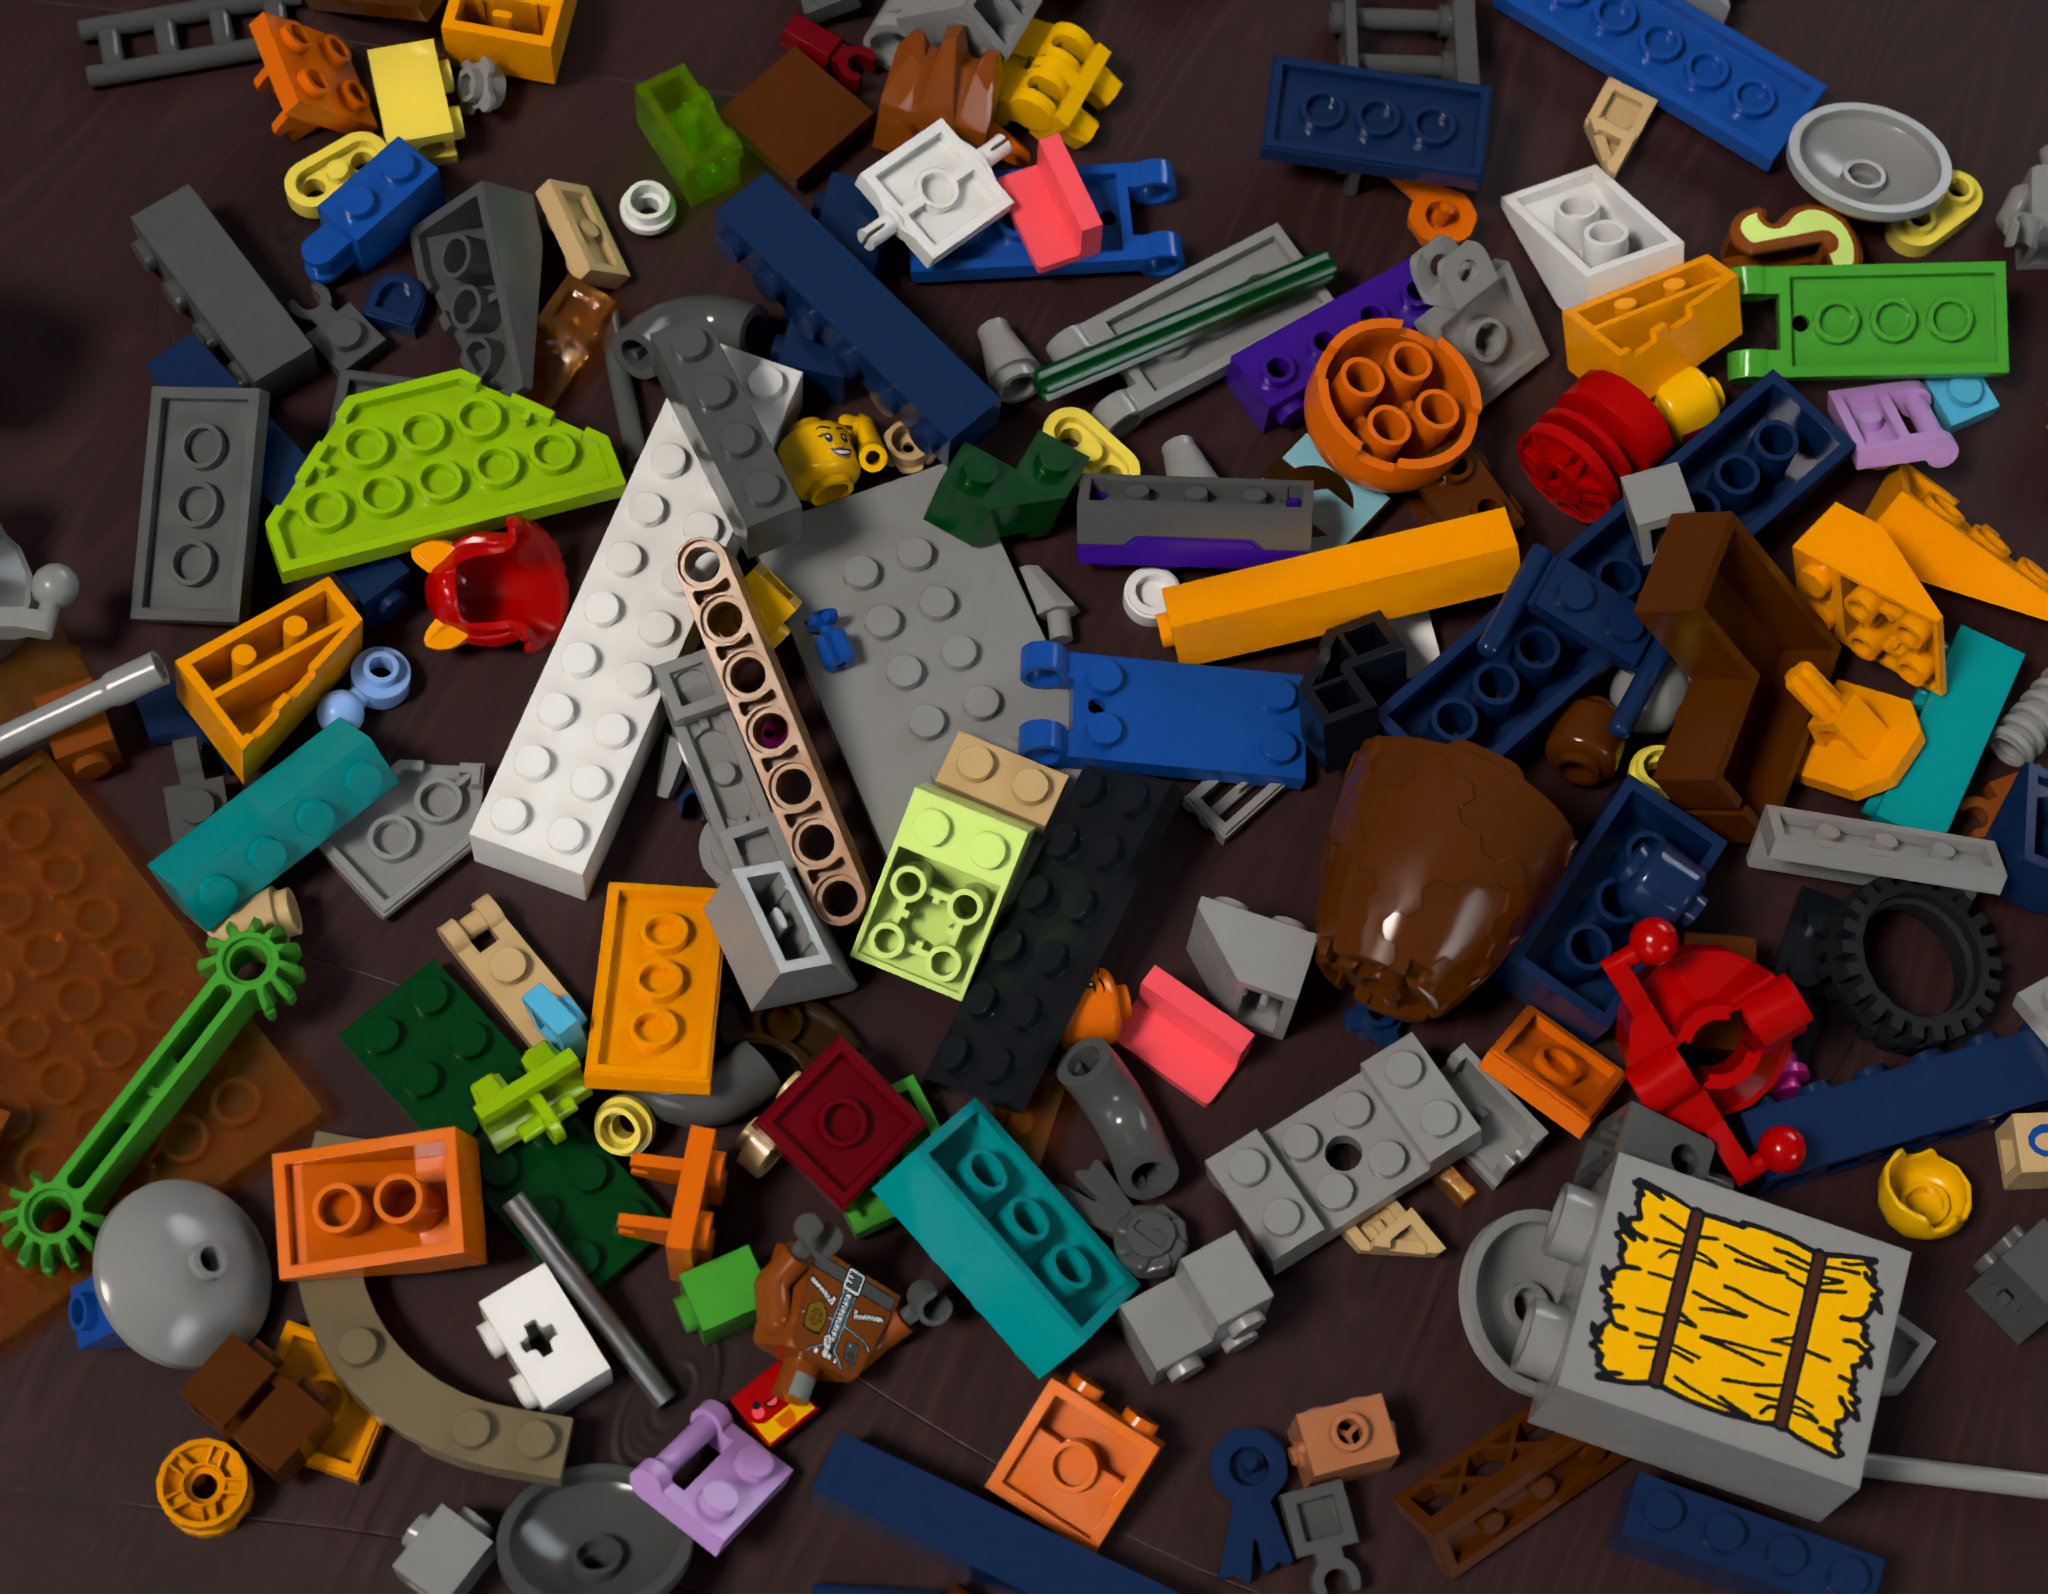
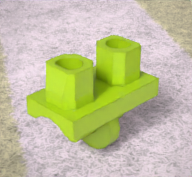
M543 1040L525 1051L521 1059L527 1073L508 1085L499 1073H489L471 1085L470 1089L476 1102L473 1109L488 1142L497 1154L521 1139L524 1143H527L543 1132L546 1133L555 1145L567 1139L560 1121L578 1111L577 1104L593 1095L591 1088H584V1074L580 1067L581 1063L570 1047L560 1052L550 1042Z

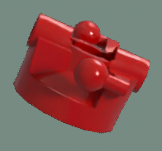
M1648 917L1640 920L1631 930L1629 944L1599 962L1621 998L1617 1008L1616 1044L1626 1068L1622 1072L1643 1106L1696 1133H1704L1708 1139L1712 1140L1715 1144L1716 1153L1739 1188L1768 1170L1779 1174L1796 1171L1803 1164L1807 1151L1804 1137L1797 1129L1787 1125H1777L1768 1128L1760 1136L1757 1152L1747 1157L1724 1121L1723 1116L1752 1106L1777 1083L1791 1054L1792 1039L1806 1031V1025L1814 1021V1017L1802 996L1785 973L1776 977L1751 957L1718 944H1686L1678 947V934L1675 927L1669 921L1660 917ZM1639 963L1645 964L1646 966L1636 975L1633 973L1632 967ZM1736 1010L1743 1021L1742 1025L1744 1027H1742L1741 1039L1739 1038L1735 1051L1723 1062L1716 1065L1697 1064L1698 1067L1689 1068L1676 1048L1684 1041L1687 1044L1692 1043L1696 1031L1705 1023L1713 1020L1728 1021L1731 1019L1729 1014Z

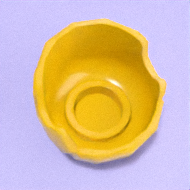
M1900 1148L1893 1153L1885 1164L1878 1179V1207L1887 1223L1903 1236L1920 1240L1941 1239L1958 1232L1968 1219L1972 1210V1186L1958 1165L1938 1156L1933 1148L1912 1154H1906L1904 1148Z

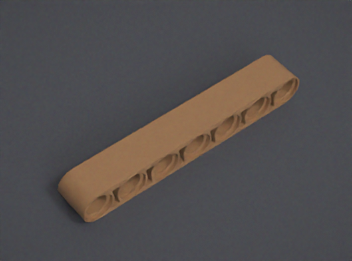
M692 538L682 544L676 553L674 562L676 575L812 907L818 917L828 924L843 927L860 925L864 920L874 894L872 885L738 560L732 551L711 538ZM715 552L720 562L718 573L709 581L698 582L694 573L696 561L705 553ZM738 607L743 618L741 628L731 637H721L716 625L719 615L726 608ZM751 662H761L766 674L763 685L755 692L745 693L739 682L740 672L744 666ZM781 716L788 725L787 739L779 747L769 749L762 739L763 726L771 718ZM803 771L810 778L811 792L805 801L793 805L785 796V783L792 774ZM825 826L833 834L834 848L828 857L817 861L808 852V837L815 829ZM848 882L856 890L858 900L853 912L841 917L831 908L830 896L837 885Z

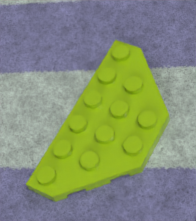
M459 368L347 396L336 412V421L323 441H317L295 475V484L281 505L277 504L267 518L265 522L266 536L282 583L286 584L410 552L411 548L431 539L453 541L476 531H492L507 527L505 523L507 516L517 514L527 520H534L620 498L627 484L608 435L588 426L584 431L555 418V411L514 392L510 397L483 385L481 377Z

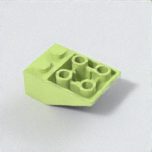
M928 782L916 786L850 956L962 1002L1015 884L1037 826Z

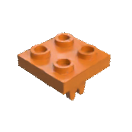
M264 11L249 24L265 65L253 82L258 92H263L270 87L272 95L278 98L282 108V112L271 124L276 137H280L288 132L290 140L295 142L319 126L346 135L359 131L372 133L378 128L369 106V95L360 84L351 61L352 53L343 39L334 34H327L301 25L294 20H287Z
M691 1125L684 1158L632 1153L629 1166L631 1167L632 1175L677 1185L678 1188L671 1219L619 1213L616 1227H618L617 1233L622 1236L665 1245L670 1281L679 1282L678 1274L712 1260L716 1230L713 1229L714 1212H710L711 1206L722 1207L728 1181V1170H725L727 1152L718 1150L716 1129Z

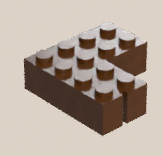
M1733 511L1671 514L1662 540L1658 544L1655 558L1644 586L1638 595L1633 611L1691 679L1682 704L1677 710L1676 719L1664 751L1658 759L1653 780L1678 808H1686L1685 812L1728 843L1751 844L1765 805L1784 807L1811 733L1807 724L1813 716L1786 688L1784 676L1789 669L1795 667L1800 661H1808L1830 681L1842 645Z

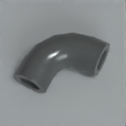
M712 294L682 296L655 304L632 318L613 337L612 350L615 359L627 373L638 379H650L656 376L652 366L650 334L705 313L720 344L757 356L762 350L768 335V311L764 305L739 298Z
M1087 1037L1073 1044L1059 1060L1057 1077L1085 1112L1109 1155L1122 1192L1130 1198L1139 1200L1153 1199L1165 1194L1177 1181L1179 1167L1163 1127L1149 1100L1128 1068L1105 1039Z
M742 1041L724 1057L713 1063L710 1095L621 1091L623 1094L635 1096L646 1103L657 1121L690 1129L691 1125L701 1127L727 1125L758 1108L780 1090L782 1085L777 1074L765 1058L751 1044Z

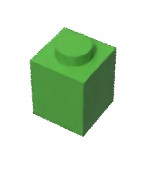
M749 1245L678 1274L681 1295L672 1299L685 1332L688 1334L697 1330L704 1347L756 1325L754 1281L761 1271Z

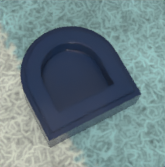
M403 273L385 275L372 285L360 313L373 327L416 339L427 313L424 288L417 279Z

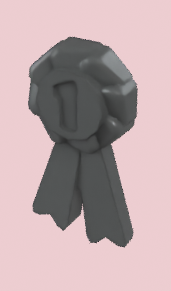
M1097 1158L1092 1162L1089 1170H1078L1075 1172L1076 1185L1088 1197L1063 1184L1056 1185V1189L1094 1232L1113 1238L1115 1256L1135 1277L1140 1279L1168 1277L1177 1270L1180 1259L1189 1254L1186 1222L1164 1204L1133 1206L1104 1164Z

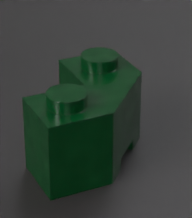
M1040 429L1016 469L964 441L941 478L923 519L972 547L995 544L998 537L1023 533L1026 534L1027 538L1046 536L1051 531L1069 500L1090 457Z

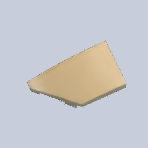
M1609 77L1585 119L1583 128L1603 171L1614 180L1646 127L1658 100Z
M1396 1199L1340 1234L1359 1254L1436 1258L1446 1249L1415 1210L1411 1207L1405 1211Z

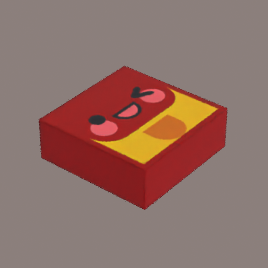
M780 1360L730 1399L731 1407L770 1452L819 1414V1407L811 1398L807 1406L802 1407L787 1403L771 1393L782 1366Z

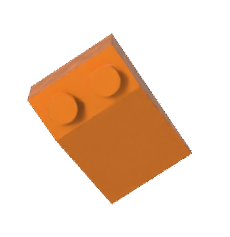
M453 1126L272 1154L279 1280L287 1282L416 1274L488 1264L479 1145L476 1138Z

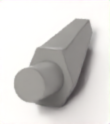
M1039 565L1019 567L1036 607L1037 616L1042 621H1048L1050 641L1062 645L1072 642L1071 617L1080 613V609Z
M673 730L665 731L656 788L657 796L669 799L675 795L687 772Z

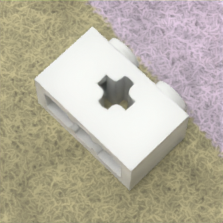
M545 1262L478 1302L485 1322L476 1326L494 1359L496 1360L505 1354L517 1372V1375L509 1379V1383L525 1410L532 1411L538 1407L542 1413L562 1415L613 1384L611 1367ZM539 1335L545 1343L550 1342L552 1352L542 1357L538 1350H531L529 1340Z

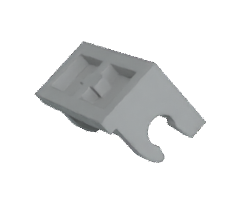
M1463 1043L1450 1055L1447 1063L1440 1071L1482 1129L1481 1146L1462 1158L1494 1191L1538 1152L1549 1132L1507 1087L1478 1067L1481 1060Z

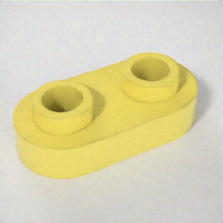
M353 132L293 165L287 172L284 180V187L290 207L302 217L318 219L317 206L358 171L355 169L358 165L367 164L387 146L385 141L371 132ZM313 191L324 192V194L317 197H307Z
M1952 170L1951 183L1941 203L1931 211L1912 218L1920 220L1923 226L1915 225L1910 219L1885 224L1884 235L1889 246L1903 256L1914 258L1922 257L1932 252L1973 220L1983 200V193L1979 183L1965 172ZM1950 191L1959 194L1961 197L1952 195Z
M1065 407L1054 411L1046 419L1043 425V432L1060 441L1067 438L1076 440L1079 445L1074 447V449L1090 457L1082 473L1140 475V464L1136 456L1087 411L1076 407ZM1081 476L1076 484L1078 487H1080Z

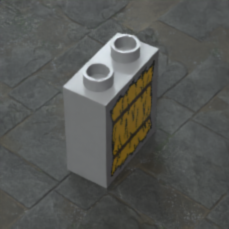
M1619 1152L1591 1190L1566 1182L1554 1204L1544 1236L1542 1254L1569 1263L1558 1304L1539 1297L1533 1298L1521 1324L1511 1361L1512 1371L1538 1379L1527 1422L1792 1514L1821 1522L1860 1488L1912 1252Z

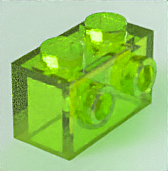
M684 63L634 86L637 124L691 206L740 183L739 159L744 157L741 143L735 132L730 127H725L716 113L714 103L704 86H698Z

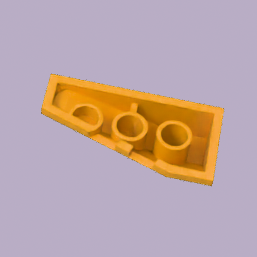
M1904 463L1891 466L1863 516L1884 526L1920 582L2048 621V574L2025 557H2021L2017 562L2009 557L2011 550L1999 538L2001 536L1988 524L1983 526L1975 524L1972 527L1956 508L1959 501L1910 464Z

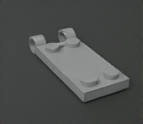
M1277 222L1080 324L1067 327L1052 338L1046 347V352L1052 361L1055 362L1303 258V256ZM1325 286L1319 287L1148 359L1143 364H1136L1124 369L1119 374L1128 385V388L1115 391L1101 400L1093 409L1092 416L1117 439H1120L1137 428L1144 418L1226 376L1231 356L1318 309L1334 300V298Z

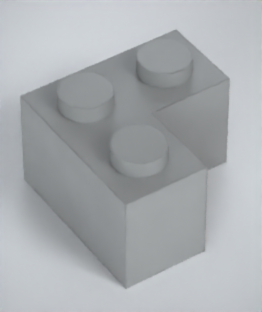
M1234 1230L1181 1258L1175 1276L1121 1304L1115 1322L1151 1385L1153 1386L1166 1378H1169L1172 1385H1175L1205 1367L1202 1359L1223 1348L1226 1355H1231L1253 1343L1259 1337L1256 1330L1266 1322L1265 1315L1274 1294L1238 1233Z

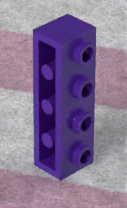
M1410 258L1231 356L1225 384L1262 434L1280 425L1282 428H1289L1304 418V395L1311 372L1329 342L1343 329L1368 319L1394 318L1404 320L1402 327L1418 331L1414 321L1431 309L1433 305L1424 304L1411 275Z

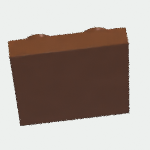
M794 46L717 112V122L797 190L874 123V111Z

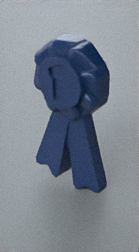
M1238 1428L1228 1431L1213 1448L1209 1459L1214 1489L1232 1503L1218 1577L1219 1580L1225 1581L1235 1576L1242 1583L1248 1584L1252 1578L1254 1540L1256 1542L1260 1568L1264 1575L1270 1573L1276 1564L1286 1567L1293 1563V1556L1271 1503V1499L1282 1488L1288 1477L1287 1460L1284 1447L1269 1433L1260 1428Z

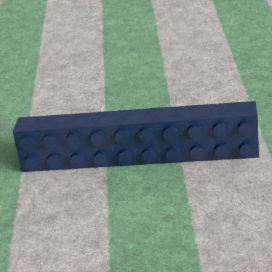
M1772 369L1660 466L1678 462L1696 513L1733 511L1761 546L1840 476L1856 444L1778 372ZM1624 498L1618 501L1554 556L1557 559L1560 557L1565 558L1636 603L1652 565H1643L1626 516ZM1526 605L1499 654L1495 658H1485L1479 654L1476 646L1494 614L1496 606L1378 708L1379 735L1418 737L1449 744L1453 740L1464 739L1515 762L1550 731L1551 725L1558 714L1573 699L1591 695L1619 670V667L1527 611L1529 607Z

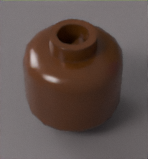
M1596 695L1573 699L1553 721L1545 742V756L1561 779L1579 786H1590L1611 778L1619 768L1629 737L1617 739L1609 733L1608 724L1616 711V707L1608 699Z

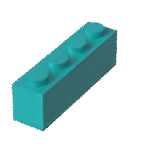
M1962 624L1960 625L1949 643L1945 642L1947 692L1941 697L1920 686L1916 688L1910 699L1917 712L1926 743L1896 787L1865 798L1860 812L1869 816L1868 821L1942 833L1948 832L2026 654Z
M338 717L147 864V866L175 906L207 933L397 785L399 781L372 739L341 717Z

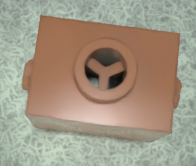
M1382 1393L1366 1397H1353L1342 1403L1327 1407L1311 1408L1303 1413L1296 1414L1287 1430L1291 1447H1288L1289 1458L1292 1466H1297L1303 1488L1342 1479L1344 1483L1389 1471L1400 1455L1396 1442L1395 1423L1389 1419Z

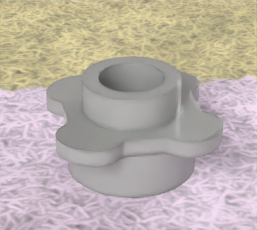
M483 56L477 63H474L473 60H464L461 64L456 87L462 112L465 115H474L476 110L480 109L482 112L489 113L501 106L506 94V79L503 70L499 66L494 65L490 57Z

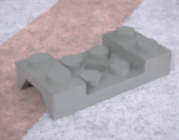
M1410 1032L1360 1064V1073L1266 1132L1260 1134L1255 1129L1205 1161L1207 1177L1213 1186L1227 1197L1244 1222L1274 1276L1481 1146V1127L1413 1032ZM1340 1143H1348L1355 1146L1362 1155L1359 1164L1347 1171H1340L1331 1167L1326 1160V1155L1333 1146Z

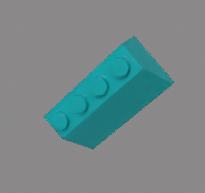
M976 1097L871 1188L887 1206L890 1213L910 1232L929 1254L933 1262L945 1272L971 1302L972 1306L981 1313L1038 1380L1082 1346L1141 1285Z

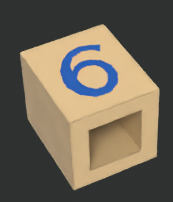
M2048 1112L2011 1114L1994 1132L2004 1190L2048 1188Z

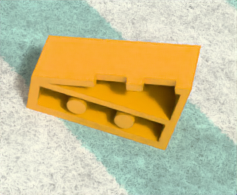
M1706 254L1562 311L1568 370L1578 378L1589 370H1606L1626 379L1640 389L1650 400L1657 395L1659 387L1678 372L1690 366H1698L1743 334L1738 275L1709 254Z
M328 576L175 661L177 698L243 784L254 775L314 709L321 698L352 667L353 661L362 652L363 618Z

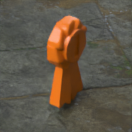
M1387 178L1413 201L1409 209L1407 225L1418 239L1420 246H1425L1438 235L1451 237L1458 246L1462 245L1465 240L1470 239L1477 221V212L1465 194L1443 185Z

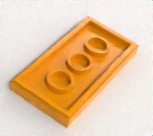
M608 882L584 1071V1088L710 1095L724 952L703 908L718 888Z

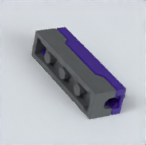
M1081 473L1077 500L1078 563L1096 564L1106 568L1119 565L1154 566L1164 570L1177 567H1199L1227 572L1311 553L1314 481Z

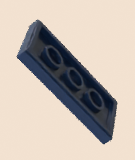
M1273 55L1259 159L1480 191L1484 179L1493 87Z

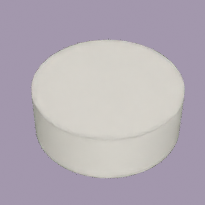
M1154 566L1143 567L1133 572L1127 579L1122 601L1126 614L1137 624L1146 627H1158L1155 614L1166 612L1161 588L1180 584L1178 579L1170 571L1155 568Z

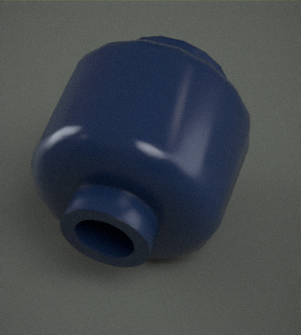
M1665 841L1657 842L1651 847L1645 842L1641 843L1625 861L1613 879L1620 884L1617 891L1618 902L1640 920L1648 917H1660L1669 921L1672 925L1678 922L1684 928H1687L1708 902V899L1700 894L1706 882V872L1676 847Z

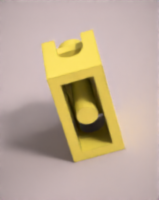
M434 39L367 50L386 144H390L399 136L434 166L458 162L455 140L465 139V131L459 105L448 107L446 93L455 92L449 59L438 60Z

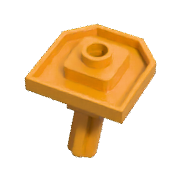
M1800 661L1795 667L1789 669L1784 676L1786 688L1813 716L1807 724L1811 733L1793 781L1853 801H1859L1896 787L1926 743L1912 701L1839 679L1832 685L1808 661Z

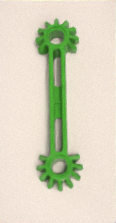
M254 916L248 925L247 932L240 933L238 926L228 921L225 928L229 938L226 941L208 937L206 947L212 956L199 959L197 970L200 976L209 981L51 1182H46L39 1171H32L30 1181L34 1188L28 1193L21 1188L10 1187L9 1196L18 1207L0 1211L1 1223L4 1227L11 1229L3 1236L2 1242L9 1252L19 1251L17 1262L23 1269L30 1270L40 1263L44 1275L54 1278L60 1269L61 1262L65 1261L73 1273H80L83 1267L78 1256L84 1251L93 1256L96 1243L94 1236H98L99 1230L106 1219V1216L99 1214L255 1011L263 1010L268 1020L275 1021L278 1015L274 1004L277 1001L285 1005L295 1006L297 996L291 986L304 983L306 974L304 968L297 964L303 957L300 946L295 942L286 943L288 936L285 928L278 924L265 933L261 919H257ZM258 962L266 965L263 974L254 980L245 981L237 978L240 969L249 963ZM56 1211L71 1212L69 1223L61 1231L56 1233H44L41 1231L44 1220L50 1214Z

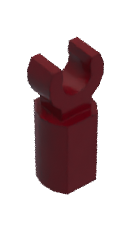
M798 13L794 14L782 31L779 42L781 49L788 52L796 46L828 74L831 72L836 74L839 83L850 92L859 93L862 89V76L852 71L851 68L861 66L873 73L877 69L878 56L873 50L860 45L848 46L842 37Z

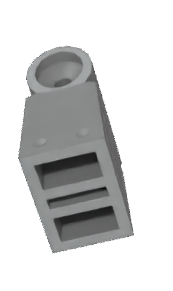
M886 0L863 39V44L873 50L878 56L877 65L890 71L898 44L916 28L926 34L932 46L939 48L947 26L966 25L968 51L972 57L980 58L986 50L1001 51V60L1007 61L1043 0Z

